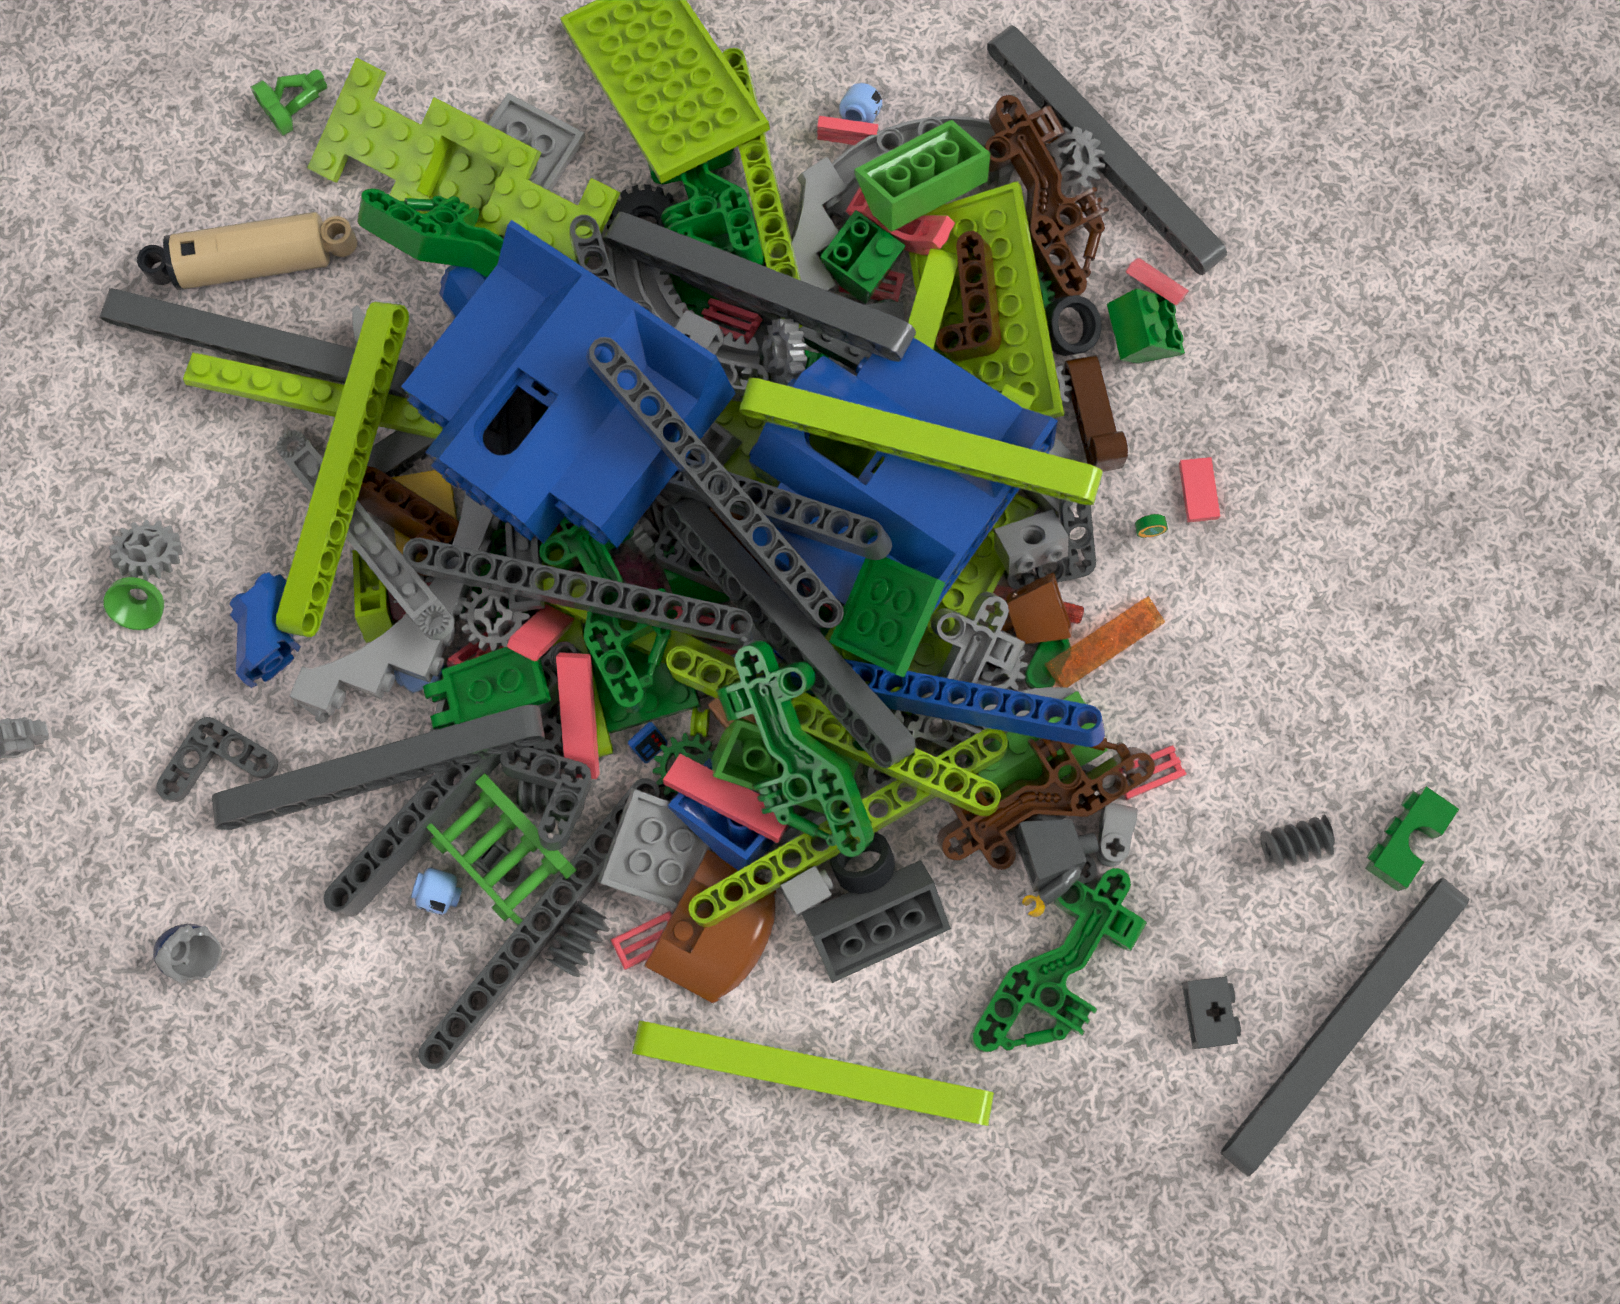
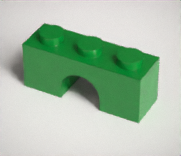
M1427 786L1416 792L1412 790L1401 804L1405 808L1399 818L1394 816L1384 830L1388 835L1382 844L1377 842L1366 857L1370 862L1365 869L1396 891L1407 889L1424 864V861L1414 855L1409 847L1410 834L1413 831H1420L1431 839L1442 836L1459 811V808Z

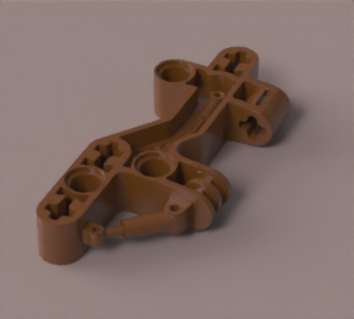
M1013 95L1002 96L989 113V122L995 135L990 137L983 146L988 151L989 149L997 150L1001 158H994L990 154L989 171L994 172L1011 163L1013 164L1027 189L1026 215L1036 266L1040 272L1044 273V280L1052 282L1050 290L1055 292V299L1073 295L1080 296L1086 290L1087 278L1091 274L1089 269L1090 263L1095 260L1100 238L1105 230L1102 216L1107 214L1109 209L1108 207H1101L1100 204L1103 200L1101 197L1096 198L1095 193L1098 191L1096 187L1072 198H1067L1062 194V175L1046 146L1062 137L1065 131L1051 106L1044 107L1028 115L1017 97ZM1060 214L1070 219V225H1066L1061 221ZM1085 227L1089 232V237L1083 255L1085 262L1081 269L1066 243L1065 237ZM1050 254L1058 257L1060 266L1054 265L1050 261ZM1063 270L1066 272V274L1064 273L1062 276H1059ZM1071 284L1073 288L1068 289L1066 285Z
M1031 738L1028 740V743L1042 765L1041 776L1037 779H1019L1000 791L1001 798L998 808L990 816H979L949 803L957 819L939 831L937 843L942 852L951 860L964 859L979 849L993 868L998 870L1007 869L1014 863L1016 851L1005 832L1034 814L1079 817L1093 815L1148 780L1155 770L1154 760L1150 755L1137 747L1127 748L1122 742L1114 744L1107 742V738H1104L1101 743L1089 748L1102 751L1105 748L1112 749L1117 754L1091 771L1084 773L1071 752V749L1076 745L1043 738L1034 741ZM1061 749L1063 754L1058 755L1056 751ZM1051 755L1053 758L1047 762L1046 758ZM1138 758L1139 767L1137 769H1133L1135 767V763L1133 761ZM1070 765V775L1067 778L1059 779L1058 772L1060 768ZM1119 768L1124 769L1122 772L1126 774V777L1119 771ZM1108 775H1114V784L1109 788H1103L1104 778ZM960 783L949 791L958 792L963 788V784ZM1091 786H1093L1099 792L1098 795L1094 794L1095 791L1091 789ZM982 792L975 796L976 801L983 806H989L994 802L993 796L986 800ZM1080 794H1084L1083 799L1085 802L1082 804L1078 803V796ZM967 829L972 838L968 839L963 830ZM953 837L957 839L959 844L954 848L949 841ZM996 846H1005V852L1001 857H991L992 851Z

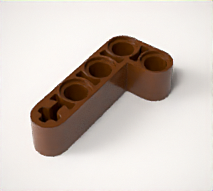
M976 231L963 233L958 238L956 245L964 322L943 327L938 332L936 338L937 347L952 361H964L988 356L995 353L1001 345L992 250L984 238ZM982 274L978 282L972 283L976 275ZM986 303L981 312L975 313L979 304ZM989 332L987 339L978 343L979 337L983 333ZM959 338L958 344L954 348L949 349L950 342Z
M1093 355L1065 361V375H1070L1068 386L1072 387L1070 396L1087 464L1096 466L1103 472L1123 468L1128 458L1127 440L1123 431L1116 430L1098 357Z
M367 466L357 498L366 511L410 539L424 538L453 544L459 526L458 520L379 469ZM428 550L420 551L416 556L415 562L425 560Z

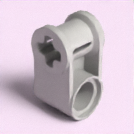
M1110 803L1102 808L1097 840L1099 849L1096 852L1097 859L1102 865L1114 867L1119 865L1128 856L1137 820V808L1116 803ZM1111 843L1115 844V850L1120 851L1114 857L1111 856V850L1106 849Z

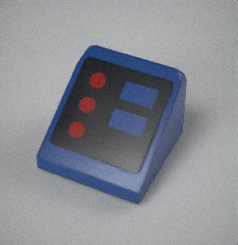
M648 722L628 741L630 749L645 764L649 763L662 751L660 748L662 744L668 745L666 738L652 722Z

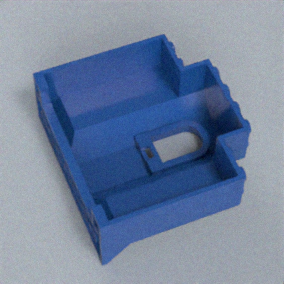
M511 220L507 225L497 266L401 388L410 396L407 401L419 410L418 413L432 424L436 422L443 427L441 433L425 453L434 461L431 467L440 473L442 478L457 489L458 487L461 488L473 501L480 506H486L494 516L504 523L508 522L519 534L529 541L535 537L544 544L565 517L578 528L582 525L589 531V535L605 546L609 542L618 548L678 468L589 366L586 354L594 340L600 337H608L617 342L700 440L736 393L716 355ZM599 346L595 348L594 355L599 362L608 363L612 360V353L607 347ZM629 373L618 374L617 382L621 388L625 390L634 388V378ZM536 383L550 391L546 397L533 388ZM519 387L548 407V410L515 451L503 456L495 455L486 448L483 442L484 431ZM643 399L640 403V409L645 415L654 416L657 412V405L651 399ZM665 425L663 436L668 442H677L679 431L673 425ZM688 451L686 453L685 459L688 457L691 451Z
M913 338L900 362H894L872 353L869 358L865 356L860 361L855 371L857 376H855L826 356H822L804 370L797 380L793 378L787 385L1047 454L1054 447L1058 422L1056 419L1022 408L916 338ZM766 422L758 441L749 454V462L756 476L770 486L879 522L892 541V548L886 556L887 558L946 582L934 611L1020 489L880 451L876 452L859 478H856L815 451L810 445V433ZM882 457L885 458L875 474L872 473ZM790 507L786 508L782 514L788 512ZM819 516L812 519L810 524L815 523ZM848 526L843 527L838 534L845 532ZM760 527L753 531V541L758 546H763L768 538L766 531ZM775 527L844 608L865 557ZM873 536L872 538H870L867 544H871L874 541H876L878 536ZM779 553L775 557V565L785 571L789 566L788 557L784 553ZM802 578L799 580L803 585L811 589L807 579Z

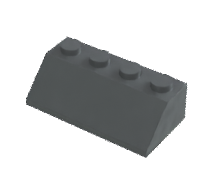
M921 860L893 872L891 879L883 887L873 892L863 894L848 892L802 913L832 983L951 929L935 883Z

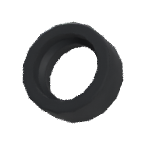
M1079 295L1066 296L1054 300L1045 308L1049 337L1054 353L1063 356L1085 353L1095 346L1101 334V316L1096 306L1088 298ZM1069 307L1079 313L1083 323L1082 337L1075 344H1069L1063 339L1058 325L1060 313L1063 309Z
M874 833L873 841L863 851L881 854L879 860L872 867L858 872L847 871L845 867L853 857L845 856L840 852L830 858V865L840 886L845 890L858 894L869 893L883 887L891 879L895 870V858L889 843L880 833Z

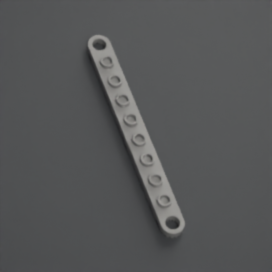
M290 430L288 434L284 433V436L279 438L280 441H277V452L312 495L323 457L300 431L293 430L292 432ZM299 441V447H296L297 450L293 449L294 452L290 451L289 453L287 451L289 443ZM357 500L346 538L429 639L441 640L447 637L454 627L452 614L419 574L404 560L401 552ZM436 617H443L444 620H442L443 624H440L441 627L438 626V629L434 628L432 630L430 628L432 620Z

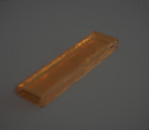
M1147 596L1045 663V666L1059 687L1068 688L1164 624L1165 620L1150 597Z

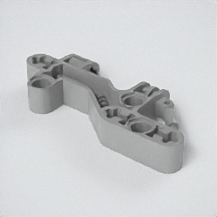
M984 592L975 598L967 616L947 608L939 609L933 614L930 622L933 632L943 640L953 644L941 672L936 676L976 683L986 661L1012 672L1025 642L1001 631L1009 612L1005 600L994 593ZM987 604L996 607L994 613L985 610ZM953 617L955 621L953 629L949 632H942V622L946 618ZM979 619L983 620L984 622H988V628L980 622H978ZM926 693L921 698L930 697L933 693ZM957 699L952 704H959L965 699ZM889 709L908 729L914 740L917 737H922L943 746L941 753L935 755V757L982 731L971 724L942 719L941 728L936 732H929L928 728L931 721L940 718L914 713L911 716L905 715L903 717L901 715L902 711ZM953 725L959 726L957 731L953 730ZM951 735L954 737L952 742L948 741ZM863 764V773L875 788L882 789L896 780V778L885 773L875 775L873 772L875 769Z

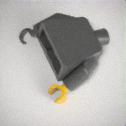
M1034 814L1008 830L1010 835L1015 834L1033 892L1039 891L1037 897L1027 895L1022 900V904L1025 906L1033 901L1036 902L1035 909L1030 911L1028 915L1038 917L1043 914L1045 904H1050L1065 894L1080 878L1086 863L1085 854L1098 852L1099 849L1097 837L1094 833L1078 836L1072 820H1062L1060 817L1046 814Z

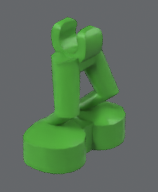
M315 69L308 75L302 73L278 77L275 91L263 80L250 86L266 115L269 116L279 133L284 136L293 130L291 116L319 98L318 94L327 88V84L324 81L322 72ZM302 87L303 91L286 106L280 103L284 88Z

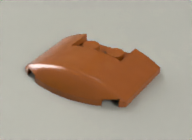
M707 849L644 966L714 1004L720 1000L718 998L739 986L761 957L768 943L775 920L774 894H776V890L714 926L702 927L698 925L689 913V904L692 898L738 871L717 854ZM755 876V882L757 884H768V882ZM740 886L730 887L726 892V899L731 902L738 901L743 895V888ZM710 902L702 903L697 909L698 917L703 919L710 917L714 912V906Z

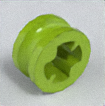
M693 708L690 736H695L697 733L702 734V737L708 736L710 709L700 712L698 708Z

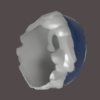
M181 924L168 929L157 939L153 949V958L158 969L163 974L179 983H186L192 979L208 978L211 975V971L216 969L220 961L222 948L216 937L208 930V927L197 924Z

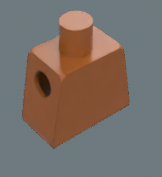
M1054 572L1007 595L1006 603L1009 612L1001 631L1006 632L1015 629L1017 638L1024 641L1025 644L1071 638L1072 625Z

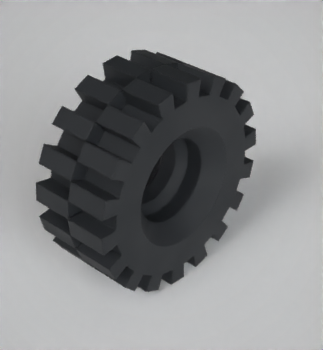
M644 184V190H639L638 185L631 186L632 193L628 194L626 189L620 192L621 200H617L606 223L607 229H609L617 214L624 212L638 218L642 216L654 217L657 225L664 227L661 221L662 212L666 208L678 204V202L674 203V197L669 192L664 195V190L661 187L657 186L656 191H652L650 184Z

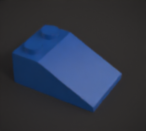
M708 759L703 766L712 770L711 759ZM678 793L668 804V808L706 845L738 871L762 858L774 844V841L681 793Z

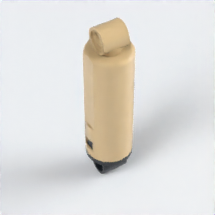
M317 212L166 235L163 239V248L158 245H148L142 248L137 255V264L153 284L166 285L172 282L177 290L327 267L330 263V252L338 257L352 254L357 247V238L345 218L332 216L323 222ZM344 234L341 239L333 240L336 235ZM161 262L157 268H152L156 263Z

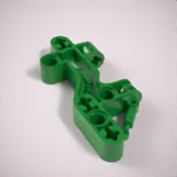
M734 148L662 183L663 185L682 181L688 200L670 206L662 212L661 221L664 228L763 266L765 262L764 253L746 191L710 172L732 164L736 158ZM648 163L652 180L657 184H661ZM728 234L731 245L719 248L716 243L705 239Z
M366 189L361 194L357 218L358 224L419 261L467 267L488 277L498 264L504 240L486 228L475 227L479 217V209L475 207L469 209V204L465 202L460 203V199L454 195L448 199L434 196L432 199L405 198L404 201H399L379 189ZM418 211H429V212L423 214V213H420V212H418Z
M565 517L560 522L563 531L549 537L540 546V557L546 566L569 570L582 564L587 575L624 583L608 552L615 546L609 542L605 546L591 537L589 531L582 525L578 528ZM633 529L628 533V535L625 537L622 543L627 541L634 535ZM553 550H564V555L560 560H549V555ZM664 588L657 589L658 591L666 592ZM608 593L603 599V604H614L618 599V593ZM648 599L639 600L635 606V611L640 612L645 608L648 609L651 601ZM669 609L667 612V618L675 619L678 616L676 610ZM587 612L584 641L614 699L621 709L628 713L640 711L646 703L644 689L651 687L654 683L652 677L655 668L660 666L668 640L672 636L671 630L637 623L636 627L632 630H624L621 628L624 619ZM654 631L657 635L647 661L650 665L647 674L638 679L625 655L624 649L627 645ZM599 633L604 636V640L610 649L605 653L597 642L596 635ZM615 660L622 661L623 668L619 673L610 674L607 672L609 663ZM624 682H627L631 691L635 693V700L629 702L626 698V693L621 686Z
M754 641L742 647L735 656V665L741 680L720 687L716 691L727 721L754 714L768 753L783 765V773L752 785L753 790H759L761 794L757 796L758 801L763 802L765 805L761 809L762 814L773 812L780 824L789 825L813 838L817 835L825 839L829 846L837 845L839 851L845 856L855 857L860 855L873 841L874 832L850 766L842 757L802 730L791 701L792 698L801 695L814 685L816 679L815 671L805 662H795L779 668L770 645L763 641ZM750 655H757L759 661H751ZM764 670L765 674L757 678L755 673L758 674L759 672ZM791 672H796L801 676L802 687L792 683ZM827 771H828L829 773H834V772H835V774L837 775V778L835 779L834 776L828 777ZM796 778H801L805 781L807 791H802L796 786ZM839 788H842V789H840L839 791H837L836 793H833V791H832L833 789H835V791H836V790H838ZM812 799L819 800L832 833L828 834L820 830L819 825L795 814L793 805ZM837 800H844L849 805L850 812H842L837 805ZM850 834L853 837L859 836L860 842L857 839H851Z
M1112 868L1106 871L1098 879L1093 889L1080 881H1076L1071 886L1077 893V900L1074 904L1066 903L1061 896L1054 901L1059 909L1075 918L1072 926L1058 948L1009 968L972 1029L970 1038L975 1049L980 1052H992L999 1046L1006 1051L1021 1045L1032 1047L1061 1041L1066 1038L1070 1031L1083 1036L1085 1033L1082 1029L1083 1024H1089L1090 1019L1088 1015L1090 1013L1095 1014L1097 1009L1068 990L1066 986L1067 977L1086 966L1102 937L1120 948L1131 952L1147 924L1143 918L1121 905L1131 887V879L1124 870ZM1116 877L1119 880L1117 885L1121 889L1113 891L1109 898L1102 897L1107 893L1111 885L1107 880ZM1024 972L1026 974L1024 980L1028 984L1027 986L1021 985L1016 990L1014 995L1020 996L1018 1001L1013 995L1002 990L1004 987L1008 991L1011 990L1016 982L1012 975ZM1044 988L1052 989L1056 994L1057 1000L1052 1007L1045 1006L1040 1000V994ZM1066 997L1073 1003L1070 1007L1065 1006L1064 1011L1066 1015L1062 1017L1056 1011L1063 1006ZM999 999L1007 1000L1011 1005L1012 1011L1007 1018L999 1017L995 1012L994 1006ZM1025 1004L1031 1005L1055 1020L1053 1028L1023 1035L1024 1038L1016 1040L1006 1037ZM989 1016L994 1022L1003 1024L1004 1027L1002 1030L998 1026L995 1027L991 1033V1037L995 1039L994 1043H986L983 1046L980 1044L982 1038L978 1033L979 1031L984 1032L989 1029L992 1022L986 1021V1017Z

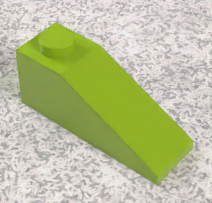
M352 550L355 619L365 642L368 643L383 635L396 623L392 619L387 588L356 550Z

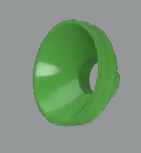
M126 577L118 579L108 588L103 599L104 608L108 616L115 623L128 629L145 630L151 628L160 621L164 612V599L160 591L150 582L140 578ZM141 589L147 594L148 598L138 600L131 595L130 590Z

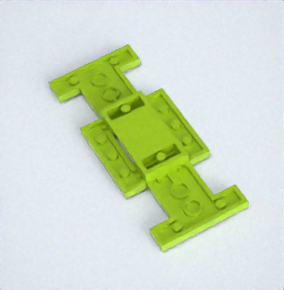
M356 57L309 162L308 169L338 183L350 156L396 180L389 195L399 201H404L405 198L432 199L434 196H441L448 199L453 195L457 196L460 199V203L465 202L469 204V209L472 207L479 209L478 222H476L475 227L486 228L500 237H505L507 225L513 220L576 263L570 241V225L573 219L579 215L591 216L596 220L602 234L621 194L620 192L591 178L579 204L576 205L529 180L540 158L541 151L435 97L431 101L422 124L374 101L387 72ZM418 211V212L424 214V213H428L429 211ZM580 226L575 230L576 235L582 239H587L593 234L592 230L587 226ZM590 257L585 259V265H587Z

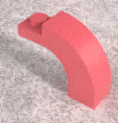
M860 187L846 209L850 216L857 210L905 245L904 250L920 255H928L930 248L941 249L942 245L947 242L949 233L955 224L948 216L923 215L891 232L872 215Z

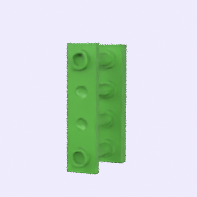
M484 773L475 782L483 790L479 794L481 797L443 833L432 823L426 828L434 835L430 840L431 843L442 854L448 851L493 899L495 904L491 908L503 921L510 918L519 925L523 920L513 910L551 873L555 875L560 871L567 879L576 869L558 850L550 851L543 848L540 844L538 829ZM497 805L503 811L499 816L501 820L462 855L451 842L489 807L493 809ZM518 827L524 833L520 838L521 842L482 877L472 864L509 829L513 831ZM539 849L545 856L541 860L542 864L508 897L503 899L493 889V886L530 851L534 853Z

